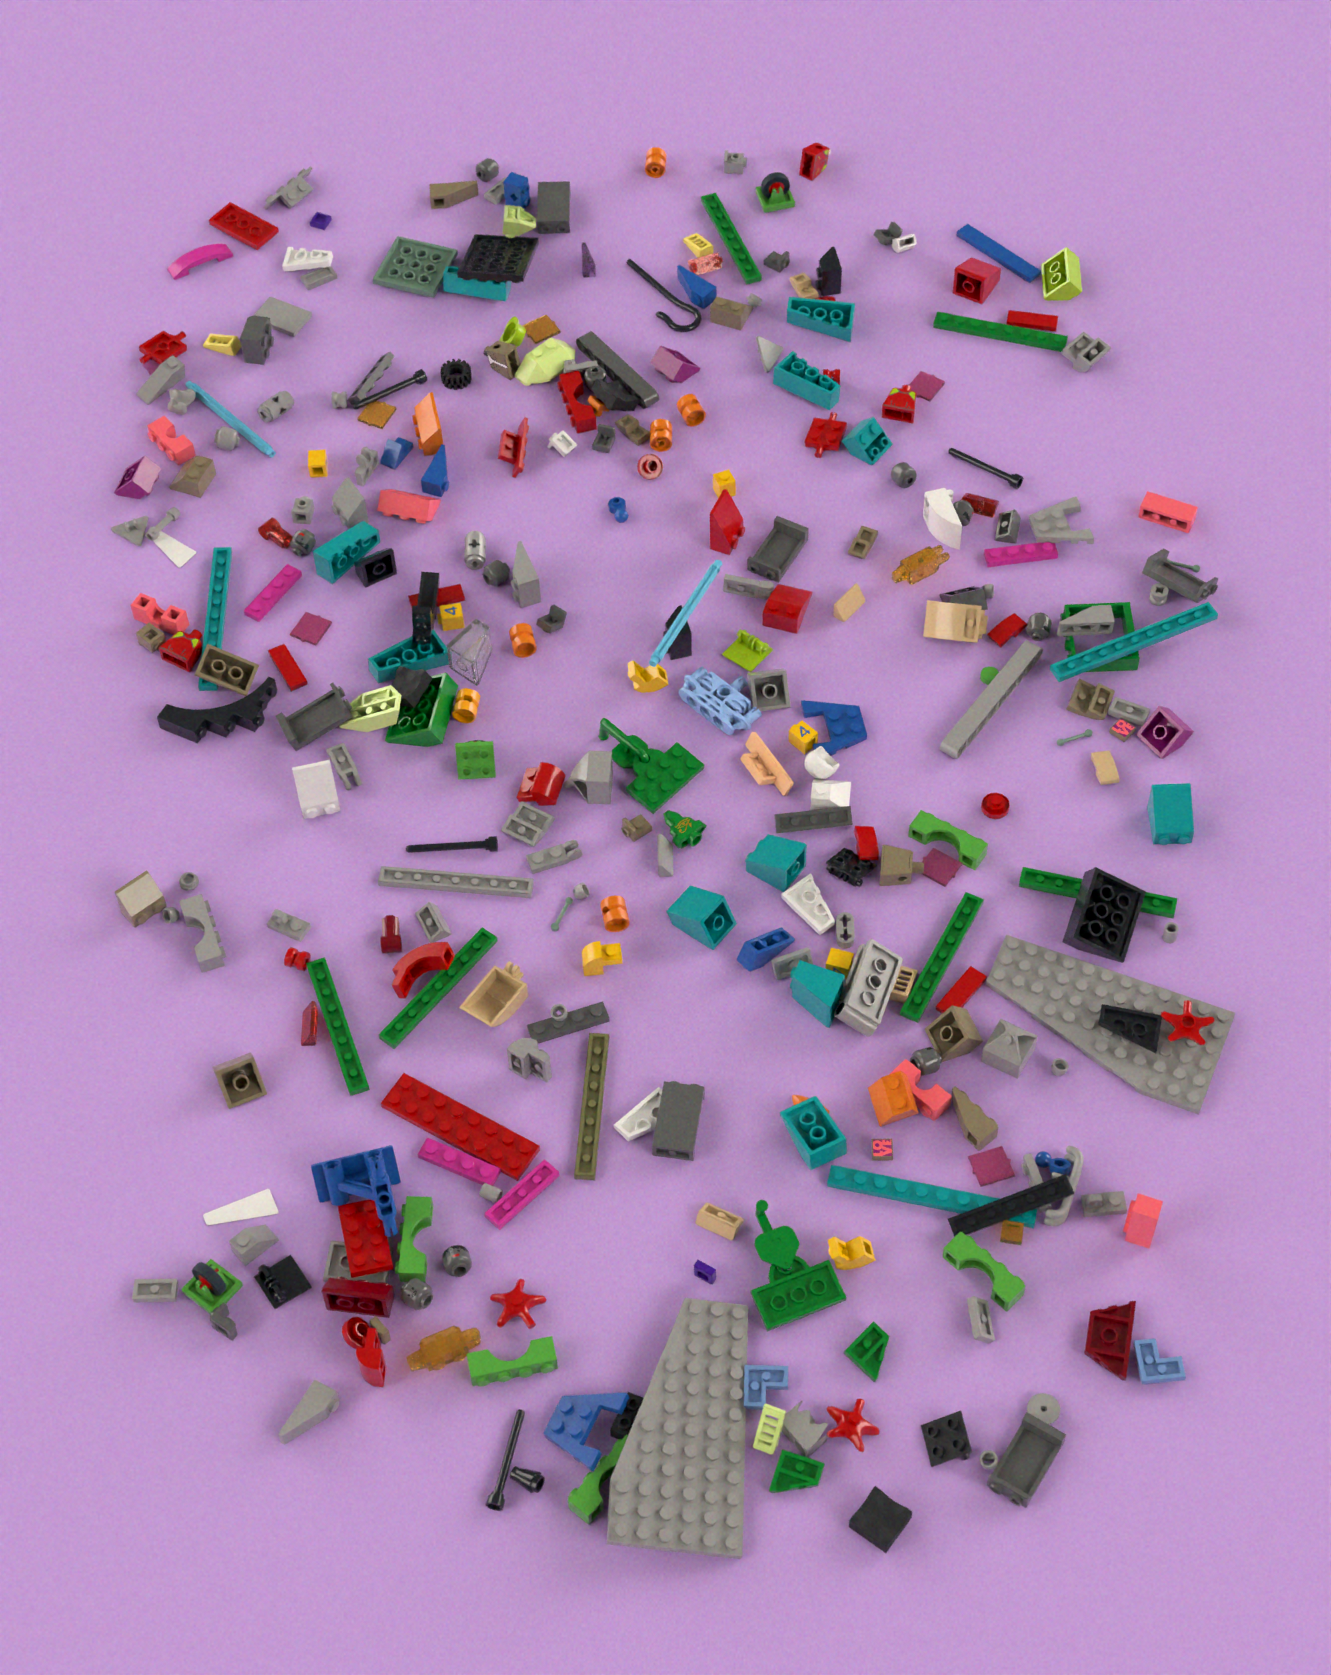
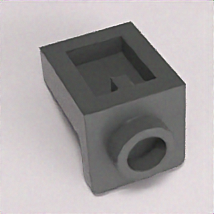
M773 251L764 259L765 266L779 273L784 268H787L790 263L788 251H785L782 255Z
M222 1303L220 1307L215 1308L211 1313L210 1321L212 1328L233 1341L238 1335L235 1327L236 1324L227 1317L229 1315L228 1307L225 1303Z

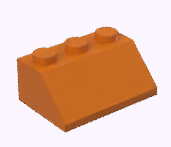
M430 392L414 407L415 415H412L413 424L417 425L415 427L416 437H420L418 439L419 450L423 449L424 456L436 454L443 444L433 392Z

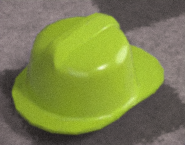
M512 317L508 321L499 341L515 345L516 347L521 345L526 333V329L519 324L517 317Z

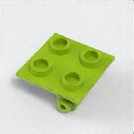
M740 629L737 632L738 638L722 655L751 673L773 649L768 646V643H764L758 637L755 638L754 635H750L746 630Z

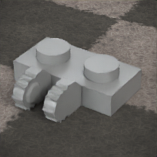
M363 447L361 455H357L356 463L359 465L355 470L357 485L364 486L378 466L377 451Z

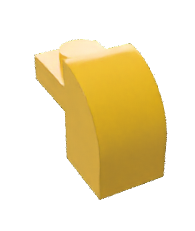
M634 660L627 663V674L629 679L633 681L634 690L642 693L655 692L669 685L667 672L659 664L656 667L650 665L643 668Z
M596 941L586 945L581 952L584 976L604 974L603 966L623 964L620 943L601 945L600 941Z
M861 1236L848 1242H844L836 1237L828 1239V1252L835 1261L837 1269L849 1270L860 1268L876 1261L871 1242Z

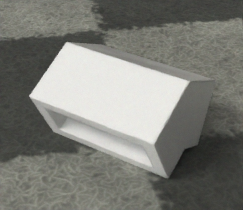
M908 234L892 240V248L896 254L915 248L917 244L915 234Z

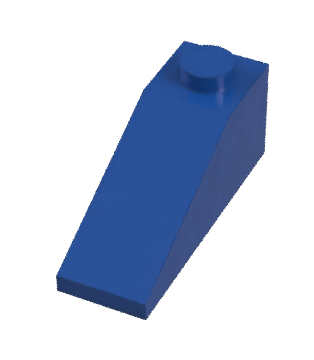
M681 265L677 266V279L690 301L702 309L713 303L717 297V287Z
M443 444L421 479L422 492L442 497L449 488L446 450Z
M782 927L744 942L736 960L749 972L763 967L791 945L795 938Z

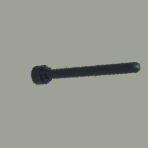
M420 369L413 374V377L354 403L353 408L355 410L362 408L414 383L427 382V376L424 370Z
M954 448L948 450L949 454L1008 481L1010 486L1018 489L1023 482V476L1019 474L1010 475Z
M489 836L485 841L406 846V851L413 853L485 848L490 852L498 851L497 836Z
M522 1409L516 1412L495 1490L491 1492V1495H488L486 1507L491 1510L502 1511L505 1504L503 1491L525 1415Z

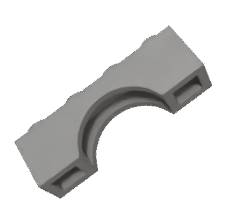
M202 894L180 900V906L187 927H196L204 932L202 940L194 946L201 972L225 966L223 958L226 957L223 946L219 947L218 945L221 939L218 931L214 932L213 930L216 924L213 915H208V912L211 911L208 900L204 901Z

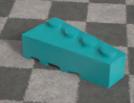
M445 267L443 272L444 291L507 301L511 290V281L463 280L458 278L457 272L459 267Z
M789 297L787 323L851 342L855 303Z
M794 351L774 367L773 384L828 410H831L839 402L841 386L827 375H821L816 367H810L807 361L803 358H798L797 353Z
M361 521L313 550L317 575L334 584L354 566L355 561L363 558L380 543L379 530L365 521Z
M433 629L431 644L419 645L413 642V637L411 636L368 658L369 671L378 683L395 679L399 666L411 670L424 669L427 671L449 665L450 651Z

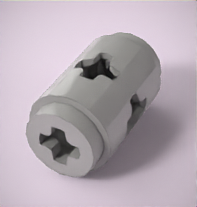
M280 391L260 404L257 410L258 414L264 422H272L292 408L294 399L287 391Z
M471 531L465 537L464 562L468 568L477 570L482 568L486 562V538L479 531Z

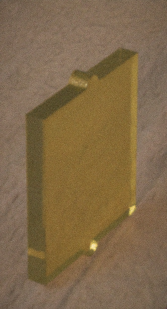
M547 314L522 325L526 329L527 337H530L535 344L561 333L560 329L555 325V321H552Z
M375 401L368 404L357 419L362 423L368 424V426L383 429L397 409L386 404V402Z

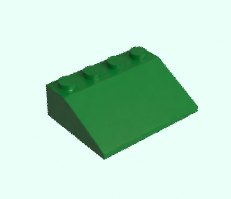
M447 672L431 676L433 679L415 708L400 706L397 723L388 728L385 738L387 743L422 747L443 744L458 685Z

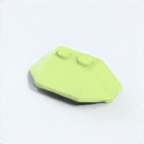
M505 205L502 234L506 235V237L515 238V236H520L536 228V218L529 212L524 211L520 206Z
M549 338L525 355L515 373V378L525 386L551 381L563 372L565 360H575V349L564 341Z
M391 685L362 693L350 703L352 706L350 711L353 717L339 725V727L370 732L395 725L400 710L401 694Z

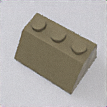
M207 644L195 676L247 696L259 665Z

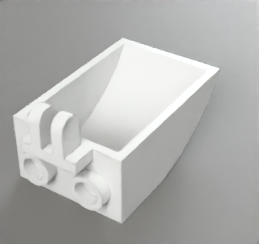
M941 488L925 492L923 517L929 531L941 543L960 550L962 524L951 502L953 500V490Z

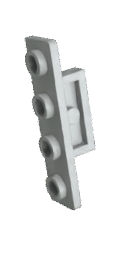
M310 166L306 170L302 169L298 173L297 178L292 177L287 182V186H281L276 191V195H270L265 200L267 203L264 208L267 210L279 199L289 209L294 207L313 190L304 180L309 176L313 168Z

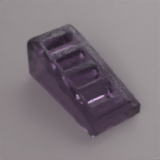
M582 243L583 277H595L596 266L586 243Z

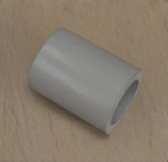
M1169 922L1165 925L1162 938L1166 943H1174L1176 941L1179 930L1176 923Z
M484 1183L479 1196L496 1203L501 1199L503 1190Z

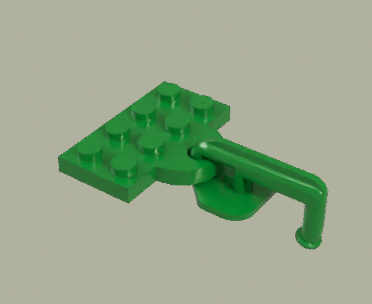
M602 718L600 721L599 739L607 740L610 734L620 742L612 749V760L621 768L633 769V773L637 777L626 787L625 791L652 814L704 769V764L678 742L665 753L658 749H648L647 743L638 736H627L606 718Z
M759 1200L756 1203L755 1216L763 1233L755 1239V1249L762 1261L772 1265L768 1275L769 1283L751 1290L750 1294L767 1332L846 1301L847 1297L830 1260L809 1267L805 1260L795 1256L799 1248V1240L794 1230L789 1226H780L772 1229L765 1213L768 1209V1203L765 1200Z

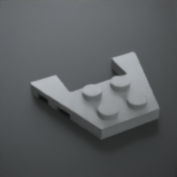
M1077 497L1070 498L1029 515V522L1037 542L1060 543L1061 540L1070 541L1071 544H1078V541H1087V544H1094V537L1090 528L1071 531L1065 514L1081 512V506Z

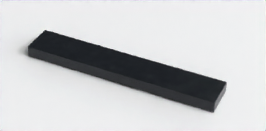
M1067 1174L951 1217L948 1219L954 1237L960 1231L965 1235H969L1072 1196L1074 1191Z

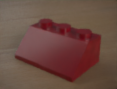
M330 1277L321 1291L327 1310L390 1318L395 1296L393 1285L388 1283H370L363 1279L354 1281L348 1280L345 1277Z

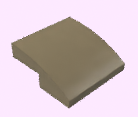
M1079 679L1076 682L1066 710L1087 718L1104 720L1115 691L1100 683L1094 686Z

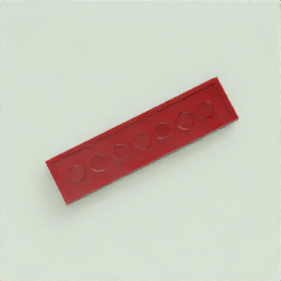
M405 1073L401 1075L381 1102L382 1108L470 1156L500 1168L502 1173L516 1181L521 1178L540 1151V1145Z

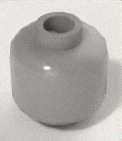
M224 426L220 430H216L214 443H216L218 448L232 451L235 446L238 447L240 437L237 436V430Z

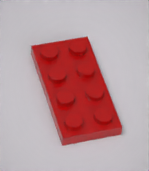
M231 202L209 219L211 226L256 250L260 249L279 233L278 227Z
M369 1199L338 1206L351 1278L393 1270L388 1239L385 1235L383 1222L378 1217L375 1201Z

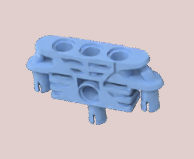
M700 667L693 674L685 675L683 688L679 689V696L685 703L727 735H732L734 733L733 730H750L751 724L762 716L761 711L757 707L751 709V701L739 692L748 685L746 679L742 676H739L738 679L729 685L712 671L708 673L704 667Z

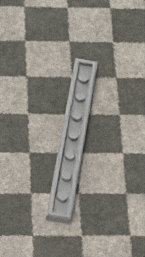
M381 866L378 885L531 898L534 879Z

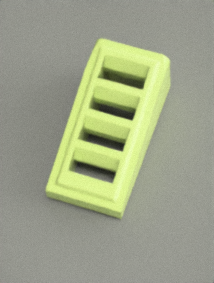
M765 1403L753 1448L771 1455L774 1454L779 1443L786 1413L785 1410ZM767 1415L778 1418V1420L767 1417Z

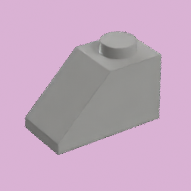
M266 1225L245 1228L229 1240L235 1256L244 1266H247L278 1242L279 1239Z

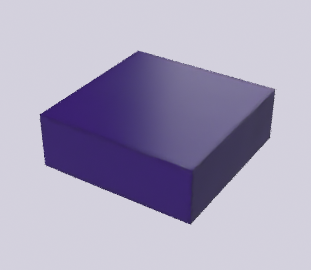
M316 212L310 221V226L325 230L332 221L330 215Z
M697 1260L694 1264V1276L709 1284H713L716 1280V1269Z

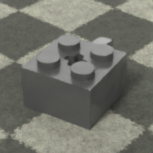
M254 315L247 318L240 337L245 363L264 365L266 358H269L270 348L274 345V337L271 335L272 325L270 318Z

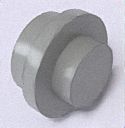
M752 293L750 296H747L746 299L749 300L748 304L756 308L757 305H762L760 297Z
M186 872L181 876L179 884L183 890L191 891L198 886L199 879L194 873Z

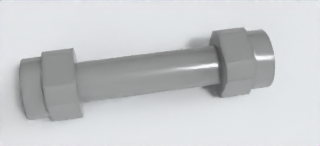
M177 508L169 509L166 512L167 516L161 522L147 530L145 535L150 541L156 540L160 536L159 532L171 521H176L179 518L180 511Z

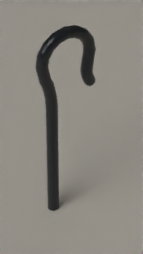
M632 259L627 260V265L669 301L695 316L693 323L682 326L675 324L667 314L661 311L656 312V316L664 320L669 328L678 332H689L700 325L702 320L701 313L696 308L677 299Z

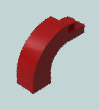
M433 942L422 945L407 953L397 962L392 970L396 977L391 985L398 998L406 999L413 983L422 974L432 970L449 969L455 955L448 942Z

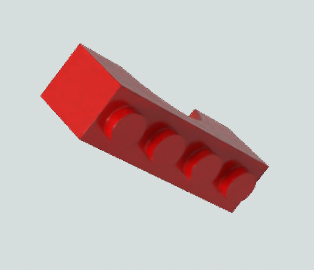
M579 370L559 374L560 382H557L559 392H562L563 404L566 403L567 415L571 416V427H575L577 434L596 430V416L592 406L584 405L577 401V398L584 394L583 381Z

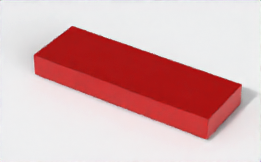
M1009 310L1006 325L1056 332L1058 316Z
M461 584L439 588L437 607L465 601ZM419 593L408 596L411 609L412 606H417Z
M285 644L268 650L269 656L290 691L308 685L305 676Z
M970 966L936 1005L935 1010L943 1014L952 1005L963 1008L986 981L987 976Z

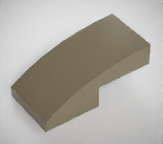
M629 414L615 422L618 429L638 446L650 439V432L641 427L639 421Z
M861 525L857 537L853 539L848 554L865 559L877 538L878 530Z

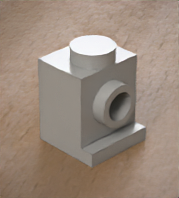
M725 150L724 173L743 174V167H747V158H744V153H728V150Z
M307 496L295 499L293 509L291 510L293 523L311 524L315 509L313 499Z

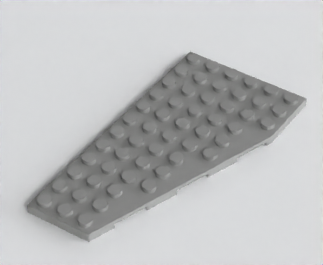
M1006 935L986 981V986L1003 998H1008L1031 1014L1034 1020L1054 1034H1059L1082 1050L1083 1054L1105 1070H1110L1133 1086L1139 1094L1199 1114L1235 1016V1012ZM1189 1000L1192 1002L1191 1013L1193 1016L1214 1018V1022L1211 1025L1199 1030L1200 1035L1206 1042L1204 1045H1199L1189 1039H1179L1170 1042L1168 1036L1174 1032L1175 1028L1162 1018L1156 1054L1098 1025L1102 1004L1161 1015L1163 1011L1181 1015L1183 1014L1184 1001Z
M692 1298L684 1299L610 1478L607 1544L734 1559L742 1558L746 1424L744 1370L745 1365H747V1305Z

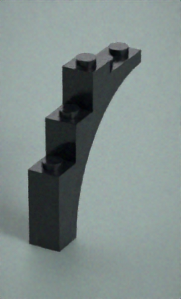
M421 572L417 606H412L413 642L419 645L431 644L432 631L437 615L440 584L439 573Z
M268 677L263 684L246 697L217 708L184 709L166 704L157 716L159 727L197 744L201 738L205 737L207 730L227 738L230 732L234 731L236 725L255 732L264 723L263 711L267 708L271 698L277 694L276 682L274 678Z

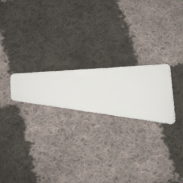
M162 531L159 532L160 536L153 541L178 568H181L196 554V551Z
M266 1189L203 1214L206 1225H214L278 1214L279 1211L270 1189Z

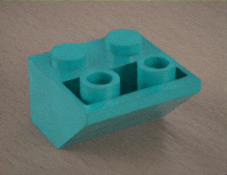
M875 417L862 420L842 440L851 455L869 465H873L893 445Z

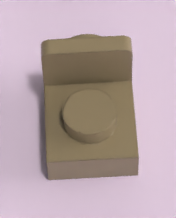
M640 814L630 821L626 817L623 818L621 829L626 837H630L635 842L651 832L652 826Z

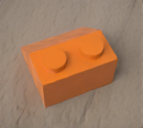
M902 1071L881 1077L868 1087L880 1127L919 1114L908 1077Z

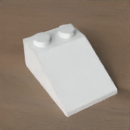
M330 760L292 768L303 819L341 811Z

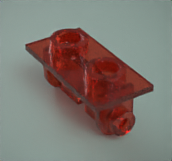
M717 252L688 260L687 262L690 271L700 275L722 269L721 263H723V259L719 257Z

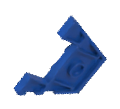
M801 701L804 718L824 716L830 742L813 744V750L822 746L832 756L844 747L847 749L867 740V732L859 706Z
M625 1392L562 1396L543 1434L549 1441L564 1452H568L575 1460L583 1463L590 1471L594 1472L602 1453L600 1450L584 1446L601 1410L622 1415L630 1397Z

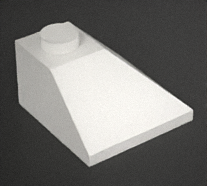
M813 779L810 810L849 806L851 782Z

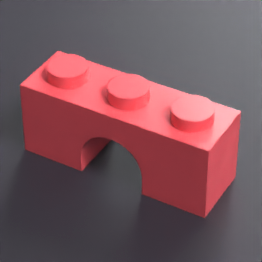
M165 416L147 425L149 439L152 442L155 441L162 452L165 451L171 461L174 460L178 465H181L196 456L193 443L184 434L177 437L174 425Z
M140 593L130 605L135 620L145 624L150 622L156 628L174 635L178 631L184 632L189 626L185 610L170 605L164 611L157 605L155 598Z
M907 1059L890 1073L902 1071L907 1075L916 1106L925 1117L935 1121L951 1106L952 1096L937 1083L928 1090H922L916 1086L920 1082L921 1070Z

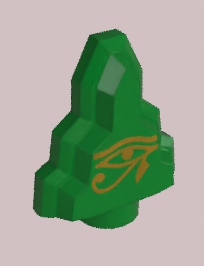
M670 810L663 813L665 823L670 827V835L673 837L672 842L677 848L682 849L688 844L693 847L701 841L702 833L707 827L705 823L700 820L695 821L691 817H682L679 813Z

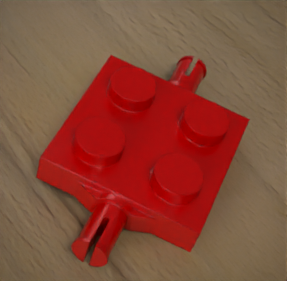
M163 330L141 344L139 351L145 355L140 358V362L145 364L149 360H154L161 364L172 355L178 357L187 351V345L180 341L186 337L185 332L181 331L177 335H171Z
M831 412L829 419L814 418L804 442L806 447L817 449L814 454L817 458L818 456L819 458L822 457L823 451L839 450L847 429V422L835 421L837 417L836 412L834 414Z

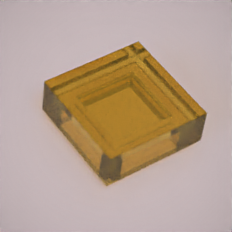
M1003 1221L1000 1242L1021 1245L1024 1223Z

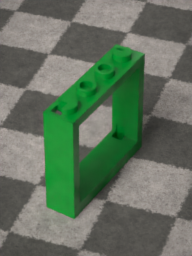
M1130 602L1064 605V611L1060 613V621L1092 606L1111 605L1114 618H1121L1124 635L1135 631ZM1063 636L1066 637L1065 651H1068L1069 654L1067 658L1076 655L1073 636ZM1136 651L1087 672L1138 670L1139 652Z

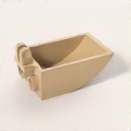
M927 600L923 637L978 643V639H982V634H986L988 616L984 615L985 610H981L982 606Z
M510 961L507 962L503 970L494 965L459 1008L491 1027L499 1026L507 1021L528 998L527 984L521 981L524 974L520 972V967L514 966Z

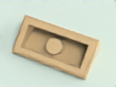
M857 583L834 604L833 615L842 622H845L865 603L864 595Z
M706 1202L698 1211L695 1223L722 1237L733 1240L744 1219Z

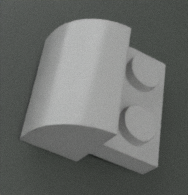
M1083 331L1063 349L1061 354L1074 363L1073 369L1079 372H1086L1105 356L1111 347L1100 338L1094 340Z
M522 1038L514 1041L507 1048L509 1070L525 1079L530 1074H533L548 1083L552 1077L550 1056L544 1050H538L537 1040Z

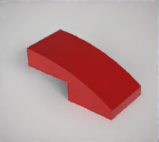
M1014 613L996 625L987 635L999 647H1002L1012 636L1016 638L1027 627V623Z
M855 826L854 835L857 840L856 851L859 859L878 860L879 851L874 827Z

